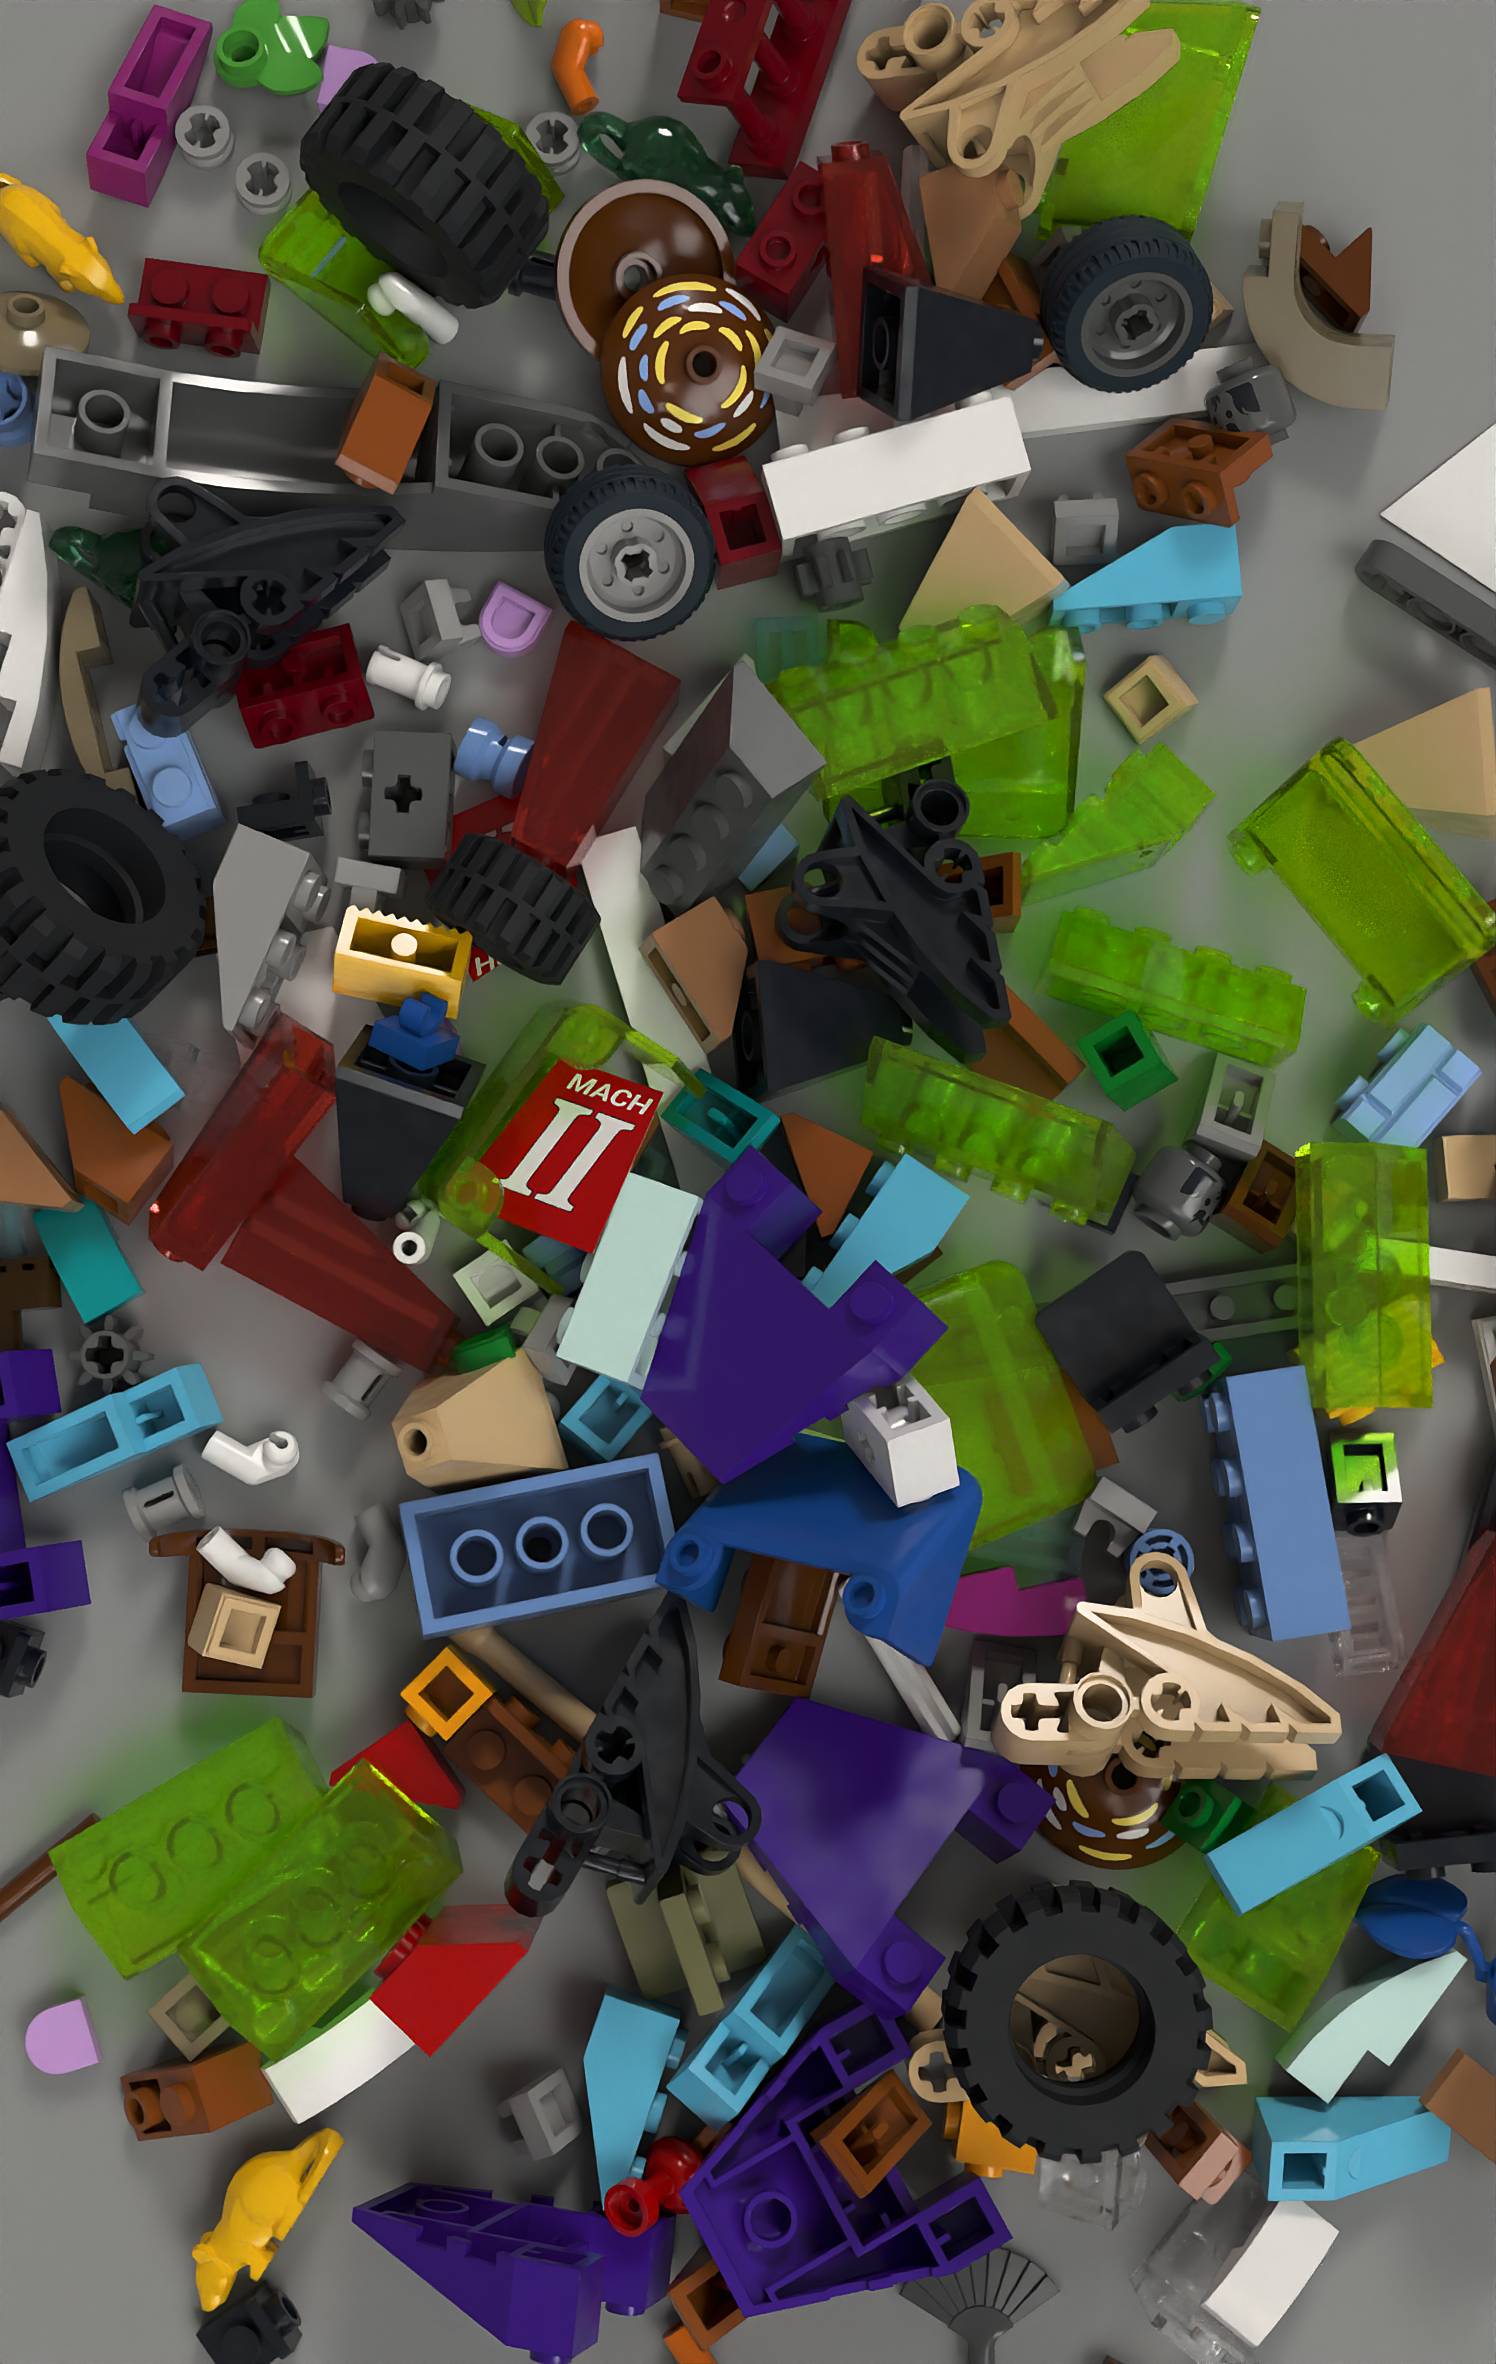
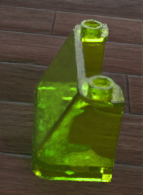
M1150 0V7L1119 35L1126 34L1129 38L1133 33L1173 28L1181 42L1180 60L1145 92L1103 121L1063 142L1053 178L1049 177L1039 204L1032 212L1041 215L1036 235L1037 239L1048 241L1060 227L1079 226L1081 230L1089 229L1092 224L1095 223L1097 225L1104 219L1110 220L1114 216L1119 218L1121 215L1130 216L1131 214H1136L1137 216L1146 215L1147 217H1154L1164 221L1179 231L1190 244L1259 20L1261 7L1237 0Z

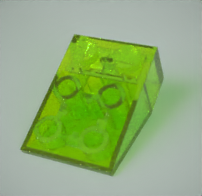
M1161 741L1147 755L1137 748L1111 775L1113 779L1103 790L1107 795L1102 800L1094 793L1088 796L1066 820L1068 824L1059 834L1063 839L1055 845L1047 838L1021 865L1023 867L1021 871V908L1154 867L1197 824L1216 797V794Z
M1271 1781L1254 1807L1255 1810L1244 1826L1242 1833L1298 1802L1300 1799ZM1367 1845L1239 1917L1236 1916L1213 1875H1211L1175 1934L1187 1947L1188 1954L1199 1966L1202 1975L1289 2033H1292L1327 1977L1383 1854Z

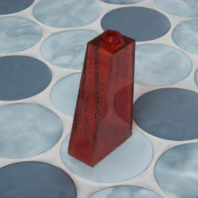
M867 140L831 144L832 155L816 156L832 342L836 343L835 379L836 388L842 399L857 398L863 266L878 267L933 285L888 160L880 149L870 150L869 141Z
M571 619L564 630L510 836L511 846L543 864L567 882H570L678 706L681 680L610 640L599 636V634L587 630L581 624Z
M282 1011L273 1020L149 1209L148 1240L153 1242L155 1248L171 1261L177 1263L186 1261L203 1271L338 1100L335 1092L334 1076L336 1067L334 1045Z
M282 1150L225 1253L221 1264L425 1373L432 1375L437 1364L447 1368L453 1360L450 1352H453L452 1348L461 1343L464 1338V1334L456 1330L462 1318L406 1263L399 1261L394 1255V1251L312 1170L297 1157Z
M1481 1528L1374 1723L1369 1741L1381 1752L1496 1777V1529Z

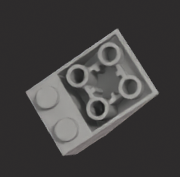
M239 823L213 880V896L223 1028L244 1047L253 1050L258 1038L267 1039L277 1022L280 1004L274 1001L284 979L292 981L296 977L306 951V947L300 944L309 921L317 924L322 918L330 899L331 889L325 887L328 878L310 852Z

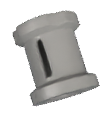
M357 1336L351 1344L354 1352L334 1380L332 1382L325 1381L319 1390L350 1414L362 1421H366L371 1415L369 1406L390 1377L398 1378L404 1369L377 1348Z
M185 1464L173 1467V1475L143 1489L137 1490L134 1486H131L122 1492L124 1504L131 1522L145 1543L150 1542L152 1538L156 1537L157 1531L189 1516L196 1520L207 1516L202 1494Z

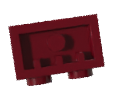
M145 258L138 303H129L127 317L138 338H142L145 343L157 348L173 350L178 349L180 344L204 347L207 352L225 358L240 357L241 352L260 355L271 282L268 274Z
M350 623L310 633L297 645L291 646L290 651L278 662L266 669L254 670L244 667L236 692L240 713L252 744L256 749L284 744L314 734L348 727L352 724L371 720L375 716ZM267 644L260 646L261 651L269 649Z

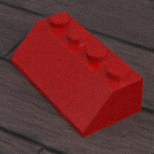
M509 1904L444 1906L433 1919L423 1911L397 1938L395 1944L388 1950L389 1952L372 1972L380 1980V1983L369 1999L425 2054L431 2057L527 1954L543 1917L530 1918L521 1915Z

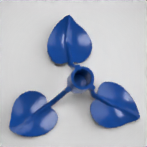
M1398 1874L1369 1885L1352 1899L1346 1908V1918L1357 1923L1378 1945L1397 1955L1411 1959H1428L1440 1956L1448 1952L1454 1946L1457 1935L1464 1940L1474 1963V1978L1477 1981L1486 1983V2014L1489 2020L1496 2025V1957L1490 1963L1486 1962L1473 1928L1468 1923L1461 1921L1467 1911L1468 1902L1467 1897L1460 1889L1442 1878L1409 1880L1406 1879V1874Z

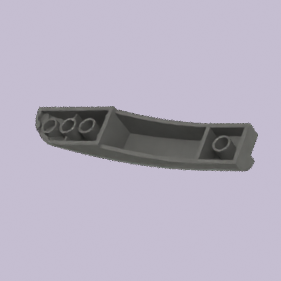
M45 345L33 410L27 482L90 494V509L148 519L146 504L149 491L160 480L175 476L192 480L243 515L252 517H270L295 510L348 504L393 506L406 520L402 532L382 549L518 552L544 551V536L550 515L554 512V507L561 496H565L567 490L576 481H581L585 475L595 470H603V467L616 464L623 466V464L646 466V464L630 449L632 441L623 432L594 415L560 404L440 379L437 387H435L431 411L400 483L392 495L378 487L376 489H368L356 484L346 476L342 468L335 465L345 414L359 388L309 387L237 381L175 372ZM168 493L157 502L162 514L176 515L186 521L195 514L194 505L191 500L179 493Z

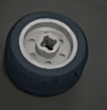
M616 464L603 467V470H595L585 475L583 480L576 481L567 490L565 496H561L554 507V512L550 515L546 527L544 560L548 576L562 605L584 628L611 640L618 639L622 642H636L639 639L647 641V639L657 638L656 635L661 634L663 636L667 632L675 630V626L678 624H684L692 616V612L694 610L697 611L700 604L703 603L705 594L710 590L713 574H715L716 544L708 519L691 493L678 480L653 467L641 466L639 464H623V466Z

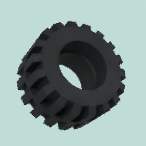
M465 833L424 898L433 915L449 929L456 928L460 934L468 930L473 936V946L519 974L547 985L561 986L601 922V917L591 901L573 885L525 853L484 834Z

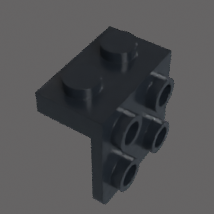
M1137 1250L1126 1251L1040 1309L1034 1317L1035 1327L1099 1422L1112 1434L1121 1427L1125 1433H1130L1145 1425L1158 1413L1154 1406L1175 1391L1179 1396H1185L1195 1391L1212 1377L1213 1374L1209 1368L1222 1360L1208 1338L1195 1331L1146 1256Z
M1476 1718L1372 1731L1367 1739L1369 1761L1387 1753L1422 1809L1420 1813L1379 1839L1382 1861L1398 1871H1405L1406 1879L1409 1880L1441 1878L1446 1876L1445 1866L1469 1863L1472 1872H1496V1724L1486 1718Z

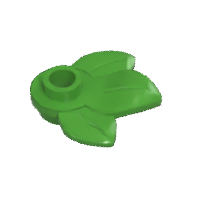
M246 0L235 11L232 27L223 32L217 41L213 57L216 71L225 83L237 88H250L259 85L272 94L284 96L310 91L324 80L321 69L314 61L320 56L328 41L329 21L326 18L315 16H281V9L277 0Z

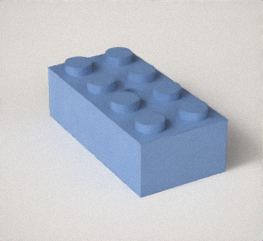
M1305 1365L1213 1380L1207 1386L1208 1394L1199 1396V1408L1205 1432L1215 1433L1219 1458L1210 1460V1471L1216 1496H1226L1230 1522L1222 1523L1221 1533L1226 1557L1229 1562L1237 1560L1241 1586L1233 1587L1232 1591L1234 1609L1239 1625H1248L1251 1636L1271 1642L1352 1629Z
M658 1452L399 1504L400 1523L423 1641L668 1591L654 1582L665 1549L671 1538L675 1535ZM542 1538L550 1544L551 1556L546 1561L535 1562L528 1557L526 1547L532 1539Z

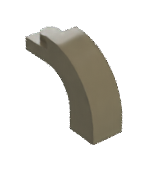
M1279 201L1273 210L1272 219H1262L1260 226L1259 258H1269V266L1249 265L1243 274L1245 312L1258 347L1271 365L1279 367L1287 382L1310 397L1343 408L1386 411L1390 398L1395 335L1342 331L1327 324L1314 313L1304 297L1299 276L1304 202Z

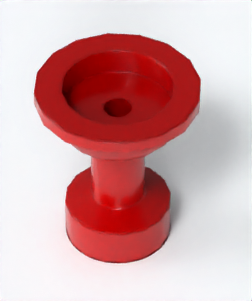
M663 2136L654 2141L644 2154V2158H646L643 2170L645 2181L637 2177H627L607 2191L604 2198V2210L608 2221L617 2232L627 2237L641 2235L656 2223L659 2217V2205L676 2214H690L678 2191L704 2160L701 2152L691 2142L679 2136Z

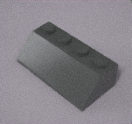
M744 660L733 666L645 795L640 873L647 880L653 895L661 903L666 904L676 917H679L712 896H718L736 882L828 763Z

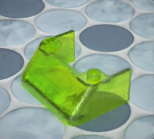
M568 998L551 1000L535 1012L465 1109L461 1119L418 1180L419 1197L428 1209L552 1296L554 1294L561 1295L565 1289L534 1264L486 1232L503 1207L504 1188L498 1176L478 1162L559 1059L572 1068L592 1070L605 1064L616 1050L620 1048L698 1100L707 1091L679 1057L597 1005Z

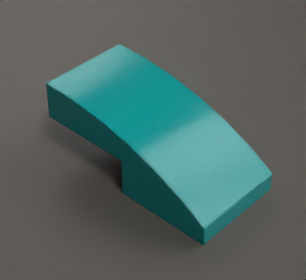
M77 1193L85 1203V1206L76 1213L42 1209L32 1215V1218L84 1323L91 1325L146 1294V1291L118 1243L120 1238L105 1211L97 1206V1204Z

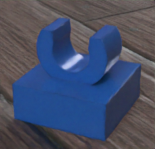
M425 991L421 995L420 1002L408 997L404 1000L400 1013L375 1021L368 1045L420 1071H424L453 1060L461 1036L440 1026L447 1012L448 1001Z

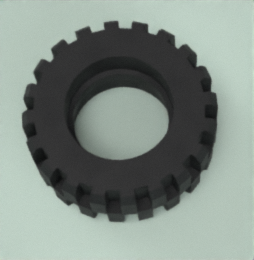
M386 62L361 66L351 73L301 140L299 162L301 170L305 172L307 184L311 190L317 192L320 196L319 202L327 212L332 213L340 221V226L351 237H356L366 247L365 250L377 260L381 259L393 268V272L399 273L406 279L419 285L420 289L433 297L438 295L446 303L457 307L464 305L467 309H476L495 303L547 235L550 215L547 197L541 194L542 185L536 175L529 173L525 167L526 161L516 149H511L502 140L503 135L490 123L486 124L474 114L475 110L461 99L456 100L447 94L444 87L430 79L425 81L419 78L415 71L403 66L395 69L391 63Z
M44 769L22 773L17 779L8 780L0 787V984H2L0 991L13 1001L20 997L31 1004V1011L44 1017H53L55 1014L61 1015L63 1023L88 1025L92 1021L93 1025H108L118 1023L122 1018H132L141 1012L196 956V950L202 945L206 932L205 893L198 892V889L201 887V877L196 865L189 864L186 860V847L177 835L171 837L162 826L164 820L154 810L150 809L147 812L135 802L136 796L122 787L114 790L106 786V779L92 774L76 777L75 771L71 769H49L47 772ZM61 884L77 894L91 910L79 903Z
M1070 1880L1067 1886H1053L1050 1881L1031 1885V1893L1016 1899L1011 1893L995 1903L997 1911L988 1919L983 1921L978 1918L966 1932L968 1941L962 1951H955L947 1969L950 1979L947 1989L942 1990L941 2002L945 2029L943 2030L949 2058L959 2084L968 2095L975 2111L985 2123L991 2121L999 2129L1002 2138L1019 2149L1024 2144H1028L1036 2149L1039 2157L1056 2162L1061 2161L1063 2154H1074L1077 2156L1080 2164L1102 2163L1101 2152L1116 2148L1121 2157H1125L1141 2150L1137 2139L1153 2130L1158 2138H1160L1175 2124L1169 2115L1179 2103L1189 2108L1199 2092L1193 2080L1198 2069H1208L1212 2051L1205 2042L1206 2031L1213 2029L1212 2007L1205 2000L1203 1993L1206 1983L1199 1966L1191 1959L1187 1952V1947L1179 1937L1150 1908L1139 1904L1129 1894L1113 1887H1109L1108 1890L1098 1888L1090 1881ZM1069 1955H1090L1113 1965L1127 1978L1132 1986L1139 2008V2024L1136 2035L1125 2055L1113 2067L1096 2077L1075 2082H1064L1046 2078L1025 2062L1014 2044L1011 2032V2008L1014 1998L1025 1980L1044 1964Z

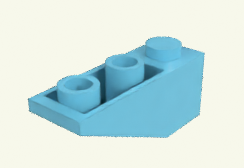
M1212 524L1169 528L1052 599L1046 615L1047 628L1064 627L1065 633L1079 635L1098 631L1102 628L1101 624L1126 622L1127 628L1141 630L1160 626L1164 623V619L1188 617L1189 623L1196 625L1212 624L1224 620L1226 614L1233 613L1242 597L1235 524L1230 528Z
M905 1153L897 1166L886 1160L865 1190L868 1195L874 1198L861 1219L851 1213L848 1214L828 1244L838 1251L824 1272L813 1266L802 1283L830 1309L875 1260L893 1276L897 1275L932 1254L970 1196L907 1153Z
M1384 1753L1323 1786L1209 1852L1202 1858L1234 1913L1239 1917L1389 1834L1420 1813L1422 1809L1388 1754Z
M608 1983L583 2057L603 2210L605 2195L612 2186L627 2177H637L639 2179L642 2177L646 2158L635 2154L643 2130L654 2134L657 2131L668 2096L658 2092L657 2088L665 2066L677 2070L689 2033L687 2030L678 2028L681 2008L654 1999L646 2000L640 1994Z
M1421 2096L1333 2097L1329 2103L1320 2097H1255L1251 2153L1267 2201L1337 2200L1447 2162L1451 2128L1418 2101Z

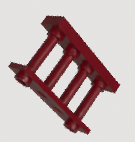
M852 0L709 1L677 97L683 103L723 106L728 109L740 125L728 159V164L737 175L788 180L791 176ZM773 4L779 14L769 39L764 32V27ZM754 61L759 68V72L749 96L744 89V85Z

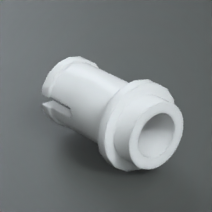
M380 645L378 652L375 651L369 662L366 681L372 685L381 686L414 700L415 707L423 711L428 707L436 710L440 708L448 694L451 675L443 672L442 665L438 662L426 665L390 650L385 645Z

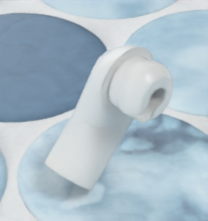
M395 272L380 274L378 276L379 282L373 283L368 288V302L379 315L390 316L397 309L438 344H446L456 335L459 327L457 318L432 296L401 274Z
M217 1430L208 1441L201 1458L246 1484L258 1485L288 1474L299 1460V1449L296 1438L286 1431L272 1432L269 1438L245 1446Z

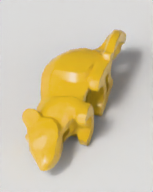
M0 173V233L16 254L32 268L38 267L40 264L44 265L46 271L53 277L59 288L66 293H72L77 289L82 293L100 298L109 304H124V294L114 279L108 261L98 252L93 236L85 237L81 233L76 232L62 217L60 208L46 195L33 187L22 184L16 178Z
M332 2128L320 2129L308 2136L293 2150L260 2153L247 2160L235 2172L227 2188L222 2218L215 2226L214 2231L204 2233L200 2244H196L192 2248V2257L196 2260V2285L202 2310L212 2311L226 2301L235 2282L237 2272L242 2267L249 2265L250 2278L258 2282L280 2248L271 2238L275 2237L281 2242L284 2240L312 2197L330 2164L345 2143L344 2138ZM314 2160L308 2174H306L309 2165Z

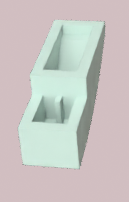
M1451 1948L1440 1956L1428 1959H1411L1400 1956L1368 1972L1333 1996L1304 2022L1274 2059L1289 2074L1325 2102L1329 2103L1367 2050L1386 2065H1391L1468 1959Z

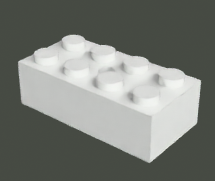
M982 392L954 404L956 410L934 417L931 416V413H928L911 421L894 420L895 428L870 434L868 427L853 428L832 437L833 445L810 452L806 444H799L783 448L771 454L772 462L762 465L760 483L766 492L781 543L782 555L780 563L803 557L804 548L826 539L848 537L849 543L959 513L965 499L976 487L992 503L1018 496L1031 471L1011 395L993 400L991 392Z

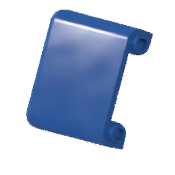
M797 1433L793 1435L796 1442L725 1484L720 1482L671 1538L665 1549L654 1582L700 1610L714 1612L717 1607L736 1549L852 1576L851 1580L844 1587L842 1594L845 1614L849 1623L865 1636L883 1641L916 1664L930 1667L935 1658L983 1500L982 1489L978 1480L971 1473L957 1466L959 1486L937 1493L928 1500L910 1503L898 1508L846 1442Z

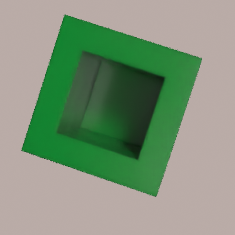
M1132 1008L1076 1041L1106 1096L1124 1112L1179 1080L1150 1027Z

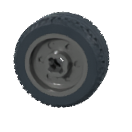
M1131 214L1130 216L1121 215L1119 218L1114 216L1110 220L1104 219L1097 225L1094 223L1091 225V228L1083 229L1081 234L1073 236L1072 241L1067 242L1064 245L1065 248L1059 250L1057 257L1051 261V266L1046 271V276L1043 278V285L1040 290V318L1060 363L1080 383L1089 388H1095L1097 391L1115 392L1116 394H1121L1123 391L1131 393L1133 390L1137 392L1141 391L1142 388L1148 389L1151 385H1157L1164 379L1167 380L1173 373L1176 374L1178 369L1184 367L1187 364L1186 362L1194 357V352H1197L1200 344L1204 342L1205 334L1208 333L1209 325L1212 321L1214 305L1210 279L1187 239L1174 227L1162 220L1147 217L1146 215L1137 216L1136 214Z

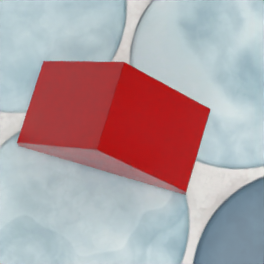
M410 1718L332 1771L329 1786L458 1810L464 1804L466 1795L465 1787L433 1739L420 1730Z

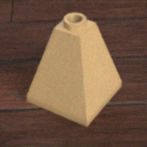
M976 487L965 499L898 626V629L905 636L896 644L922 671L930 663L940 668L1048 612L1052 599L1061 595L1071 585L992 501Z
M1490 687L1470 691L1338 751L1339 763L1327 764L1330 802L1342 800L1345 811L1485 840H1496V751Z
M523 1347L516 1349V1357L510 1359L507 1357L472 1372L459 1374L457 1369L417 1382L391 1422L407 1475L441 1496L556 1473L569 1468L540 1371Z

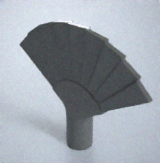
M996 2248L955 2274L907 2281L899 2295L948 2325L949 2329L963 2337L968 2343L969 2364H995L994 2345L997 2339L1013 2328V2324L1055 2296L1060 2290L1050 2277L1029 2259L1008 2249Z

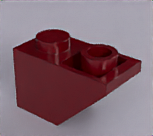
M742 455L684 470L688 491L708 519L714 535L716 567L713 576L717 590L776 576L782 555L781 543L766 492L746 457Z

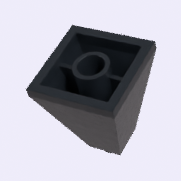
M863 266L856 396L897 421H911L1031 373L1032 361L1039 360L1043 349V332L1040 324L1035 319L1017 311L879 267Z
M757 960L744 970L732 1030L737 1091L758 1104H762L891 1057L905 1049L904 1046L911 1044L913 1037L912 1018L890 995L775 961Z
M365 1024L339 1062L334 1076L343 1202L350 1204L351 1210L357 1216L370 1221H385L388 1217L393 1218L461 1119L484 1075L487 1065L455 1054L453 1060L420 1071L369 1046L368 1043L373 1026Z

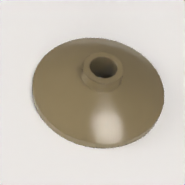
M9 291L0 293L1 372L19 376H39L45 345L87 353L90 344L89 326L82 314L73 306L61 299L38 292Z

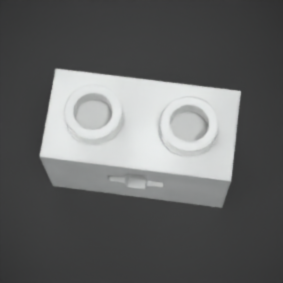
M909 1371L903 1378L883 1389L880 1385H877L847 1403L849 1410L841 1414L845 1441L898 1508L910 1503L928 1500L937 1493L960 1485L950 1418Z

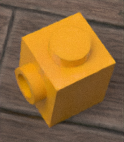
M452 1643L445 1647L400 1695L409 1703L404 1709L405 1713L420 1730L429 1737H433L438 1733L447 1741L499 1688L455 1643Z
M970 2100L945 2103L941 2138L951 2140L950 2147L954 2160L964 2162L963 2169L966 2172L972 2171L978 2176L988 2178H1001L1004 2169L1034 2174L1037 2151L1034 2147L1024 2144L1019 2149L1002 2138L999 2129L991 2121L985 2123L972 2107Z

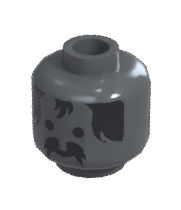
M1249 357L1216 372L1220 384L1210 389L1204 397V406L1211 423L1215 427L1233 432L1257 431L1268 433L1271 445L1289 438L1286 428L1293 424L1297 413L1279 367L1268 364L1256 368L1252 357Z
M1190 1143L1186 1150L1174 1146L1162 1147L1133 1185L1132 1196L1138 1205L1134 1211L1135 1215L1149 1228L1172 1241H1176L1180 1235L1186 1237L1199 1235L1228 1195V1187L1224 1179L1217 1172L1222 1166L1221 1161L1208 1150L1195 1143Z

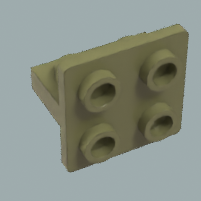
M708 1847L697 1851V1853L708 1861H720L727 1857L728 1851ZM671 1861L669 1869L642 1905L634 1903L630 1882L613 1879L605 1885L610 1907L642 1996L646 2000H652L689 1987L699 2017L725 2009L720 1983L730 1980V1973L762 1963L767 1959L766 1949L736 1862L729 1870L720 1875L704 1876Z

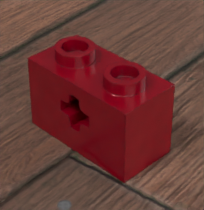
M799 161L736 260L735 286L751 296L764 311L787 324L851 224L854 192L806 163Z

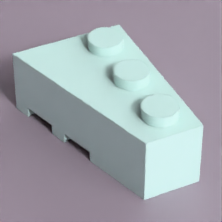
M628 1173L607 1221L599 1246H596L593 1254L587 1253L583 1261L580 1281L584 1284L574 1308L569 1307L560 1320L556 1334V1341L560 1344L556 1354L557 1357L573 1365L643 1391L704 1202L703 1199L637 1174Z

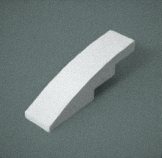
M28 509L0 591V641L3 645L8 646L0 671V702L7 710L13 712L0 751V764L15 777L22 773L40 770L53 721L61 644V588L54 532L40 513Z

